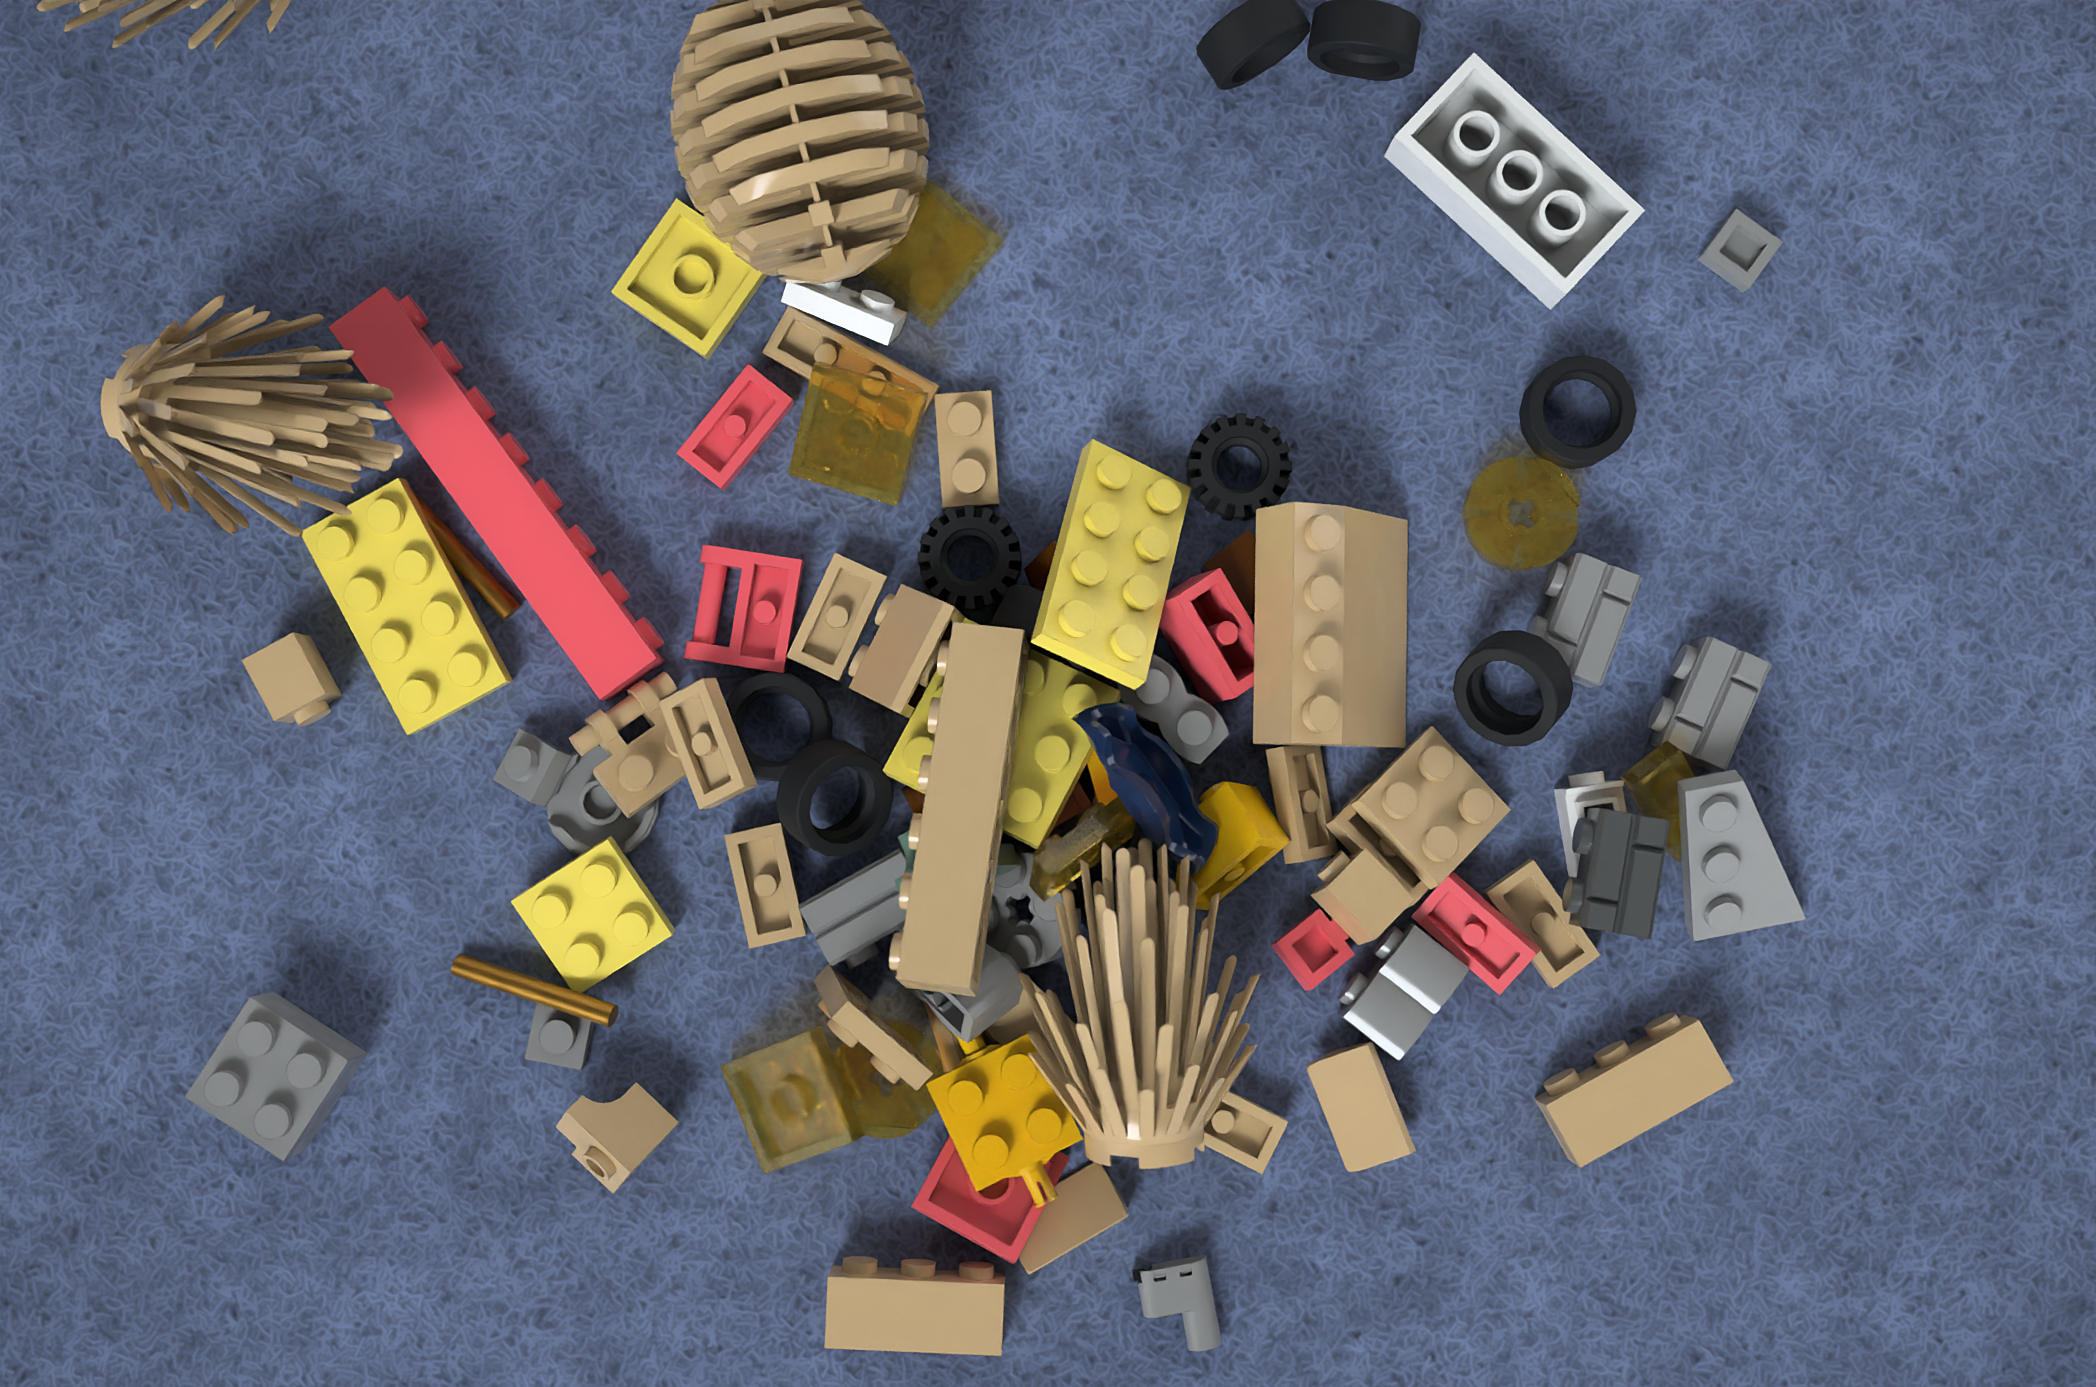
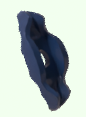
M1119 702L1099 704L1087 708L1072 717L1071 719L1080 725L1087 734L1092 748L1106 769L1111 788L1118 794L1128 812L1141 826L1143 833L1160 847L1166 844L1167 855L1177 861L1180 866L1181 860L1189 854V879L1193 878L1208 860L1217 844L1219 827L1198 808L1194 796V785L1189 772L1174 750L1160 737L1147 732L1141 727L1137 721L1135 708L1130 704Z

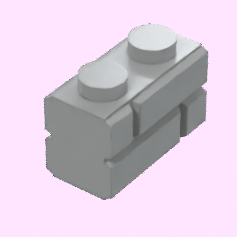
M1582 553L1568 556L1564 564L1556 562L1553 565L1544 587V594L1551 596L1544 618L1536 615L1527 632L1542 637L1559 651L1570 668L1573 682L1589 688L1602 686L1642 577Z
M1706 636L1694 639L1692 645L1684 644L1677 653L1671 667L1670 674L1677 677L1669 698L1662 696L1650 714L1648 728L1655 731L1649 744L1710 771H1726L1772 664L1713 637Z
M902 847L798 905L803 918L814 934L819 947L831 967L845 960L848 968L852 969L880 953L875 942L894 931L895 933H903L907 910L900 909L899 891L895 883L897 878L904 875L906 869V859Z

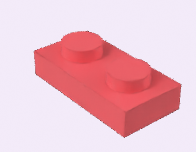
M748 364L676 453L721 490L725 491L794 406L795 402Z
M1454 871L1434 889L1411 916L1498 995H1501L1541 950L1536 943Z

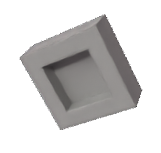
M1736 208L1729 214L1697 260L1743 293L1751 287L1783 241Z
M519 728L493 780L527 801L546 807L572 756L542 738Z
M536 1003L525 1059L577 1070L584 1069L594 1022Z

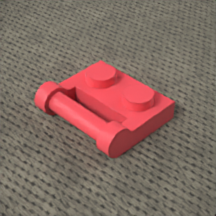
M702 545L700 563L705 564L693 640L686 641L684 658L786 674L789 659L786 656L791 647L804 561L782 556ZM727 568L742 569L729 647L715 645Z

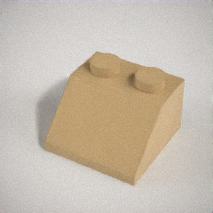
M901 584L896 595L889 593L881 603L875 617V624L880 627L870 646L863 644L855 654L848 671V675L854 677L849 688L910 719L937 670V659L941 641H950L953 622L962 623L966 617L954 606Z

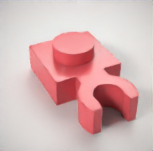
M1320 908L1312 910L1270 944L1305 991L1312 990L1355 955L1345 942L1350 936L1332 917L1328 919Z

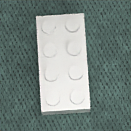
M1474 52L1394 136L1384 155L1550 310L1645 211Z

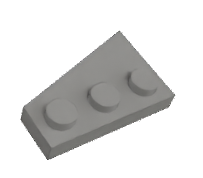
M1734 769L1677 781L1684 912L1687 932L1693 942L1806 920L1748 788L1738 772Z

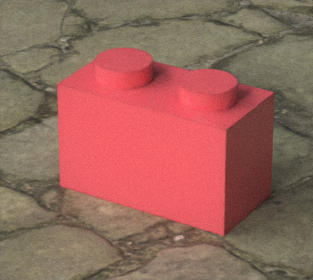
M1221 568L1190 577L1167 592L1159 628L1201 698L1208 703L1234 699L1254 686V624Z

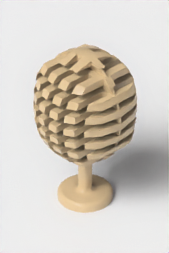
M720 0L706 8V12L695 15L683 41L680 51V62L677 64L676 72L673 75L671 100L674 99V110L670 111L671 136H674V142L679 145L674 147V156L681 176L687 180L685 181V189L697 210L704 213L703 220L713 234L721 242L731 245V250L736 252L733 254L763 274L770 276L787 275L779 278L781 282L831 283L858 275L891 255L893 248H886L890 245L898 244L906 236L920 205H917L919 193L924 190L929 165L924 155L927 154L930 145L928 123L923 118L926 111L921 90L916 83L913 84L915 78L912 73L914 72L901 50H896L897 46L893 43L895 39L879 19H876L873 14L868 13L864 4L858 0Z

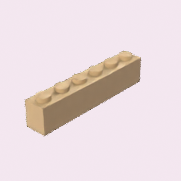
M953 622L950 641L942 640L940 643L937 672L939 676H944L941 698H932L928 714L929 733H935L932 755H923L918 778L919 790L926 791L922 814L914 813L909 831V848L916 850L913 873H904L899 893L900 909L907 911L903 933L894 934L889 956L890 969L897 970L896 979L905 988L978 996L1030 645L1024 629Z

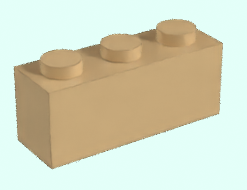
M1676 1012L1664 1014L1652 1020L1644 1027L1647 1035L1629 1046L1625 1040L1609 1044L1595 1053L1594 1058L1597 1063L1578 1074L1574 1068H1570L1555 1074L1544 1082L1543 1086L1546 1092L1534 1099L1571 1162L1581 1168L1734 1082L1699 1019L1687 1015H1682L1678 1018Z
M850 1256L843 1258L842 1266H832L827 1279L824 1348L1002 1356L1006 1273L994 1272V1265L992 1263L982 1261L959 1263V1271L936 1270V1262L932 1260L905 1259L901 1261V1268L877 1267L878 1260L876 1258Z

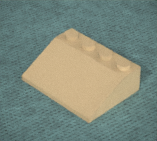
M1295 501L1256 509L1253 744L1406 748L1408 520L1348 506Z

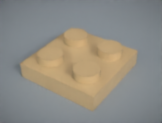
M1433 726L1424 730L1350 804L1430 890L1439 886L1511 810Z

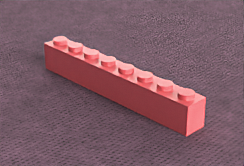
M382 287L328 328L344 350L355 351L350 358L368 383L391 390L393 399L390 401L382 400L384 405L600 700L611 702L665 662L657 650L664 644L663 639L646 617L643 616L636 621L623 603L630 599L631 596L617 576L611 570L603 575L590 559V556L596 553L597 550L585 532L577 524L568 529L556 511L564 505L552 487L543 478L535 483L522 466L530 458L520 443L510 432L501 437L489 421L490 418L497 414L495 409L476 386L468 391L462 384L456 373L462 370L463 366L455 354L442 340L435 345L432 343L422 329L430 321L410 295L400 299L388 288Z

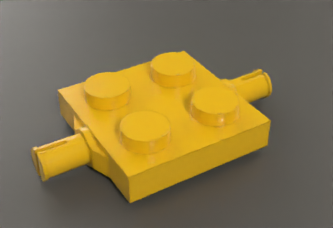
M981 1033L969 1043L957 1037L965 1057L952 1070L926 1082V1086L976 1192L1004 1178L1022 1176L1036 1208L1046 1204L1037 1185L1038 1181L1041 1183L1049 1202L1055 1200L1059 1195L1056 1193L1043 1165L1056 1152L1083 1140V1137L1069 1110L1028 1056V1053L1039 1054L1031 1042L1028 1033L1005 1044H992L986 1046Z

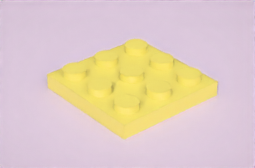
M964 618L962 622L969 624H977L967 618ZM1030 649L1002 833L1042 851L1094 751L1085 731L1071 718L1087 708L1099 704L1119 702L1121 693L1120 690L1033 649ZM937 670L883 768L887 776L923 794L926 791H920L918 785L920 764L923 755H932L935 733H929L928 731L929 707L933 697L941 698L944 676H939Z

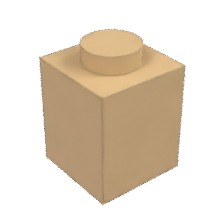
M292 632L242 659L248 674L275 722L293 723L296 721L299 727L312 724L331 712L328 703L342 696L309 635Z
M1367 848L1349 856L1343 851L1336 854L1317 873V876L1323 882L1310 894L1357 945L1376 940L1415 900Z

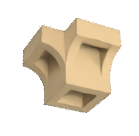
M636 1082L621 1098L608 1103L594 1102L582 1095L564 1113L556 1128L576 1146L571 1155L614 1194L679 1122Z

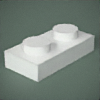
M842 280L825 284H786L781 302L887 346L900 334L907 316V312L894 307L895 302L890 297L872 290H863L862 293L842 286Z

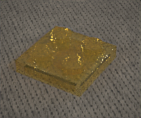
M927 177L925 188L919 193L917 205H920L906 236L898 244L890 245L886 248H893L891 255L862 273L932 330L1004 245V240Z
M824 362L814 363L788 475L898 506L902 503L929 393Z
M821 1026L738 1057L720 1066L763 1174L853 1143L865 1136Z

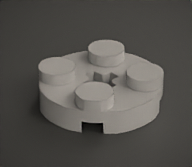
M1040 851L1016 852L1020 865L995 878L985 944L991 946L999 953L1004 952L1010 955L1020 969L1036 967L1063 955L1054 901L1056 900L1064 905L1062 897L1063 888L1067 887L1071 892L1077 889L1072 875L1065 866L1054 857ZM1026 896L1031 899L1028 909L1034 914L1032 921L1028 919L1020 920L1016 911L1017 900L1024 899ZM1077 908L1076 913L1080 927L1081 908Z

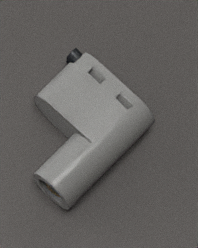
M1205 1255L1151 1264L1152 1269L1132 1270L1133 1279L1137 1281L1144 1317L1157 1318L1181 1313L1187 1346L1190 1351H1206L1222 1345Z

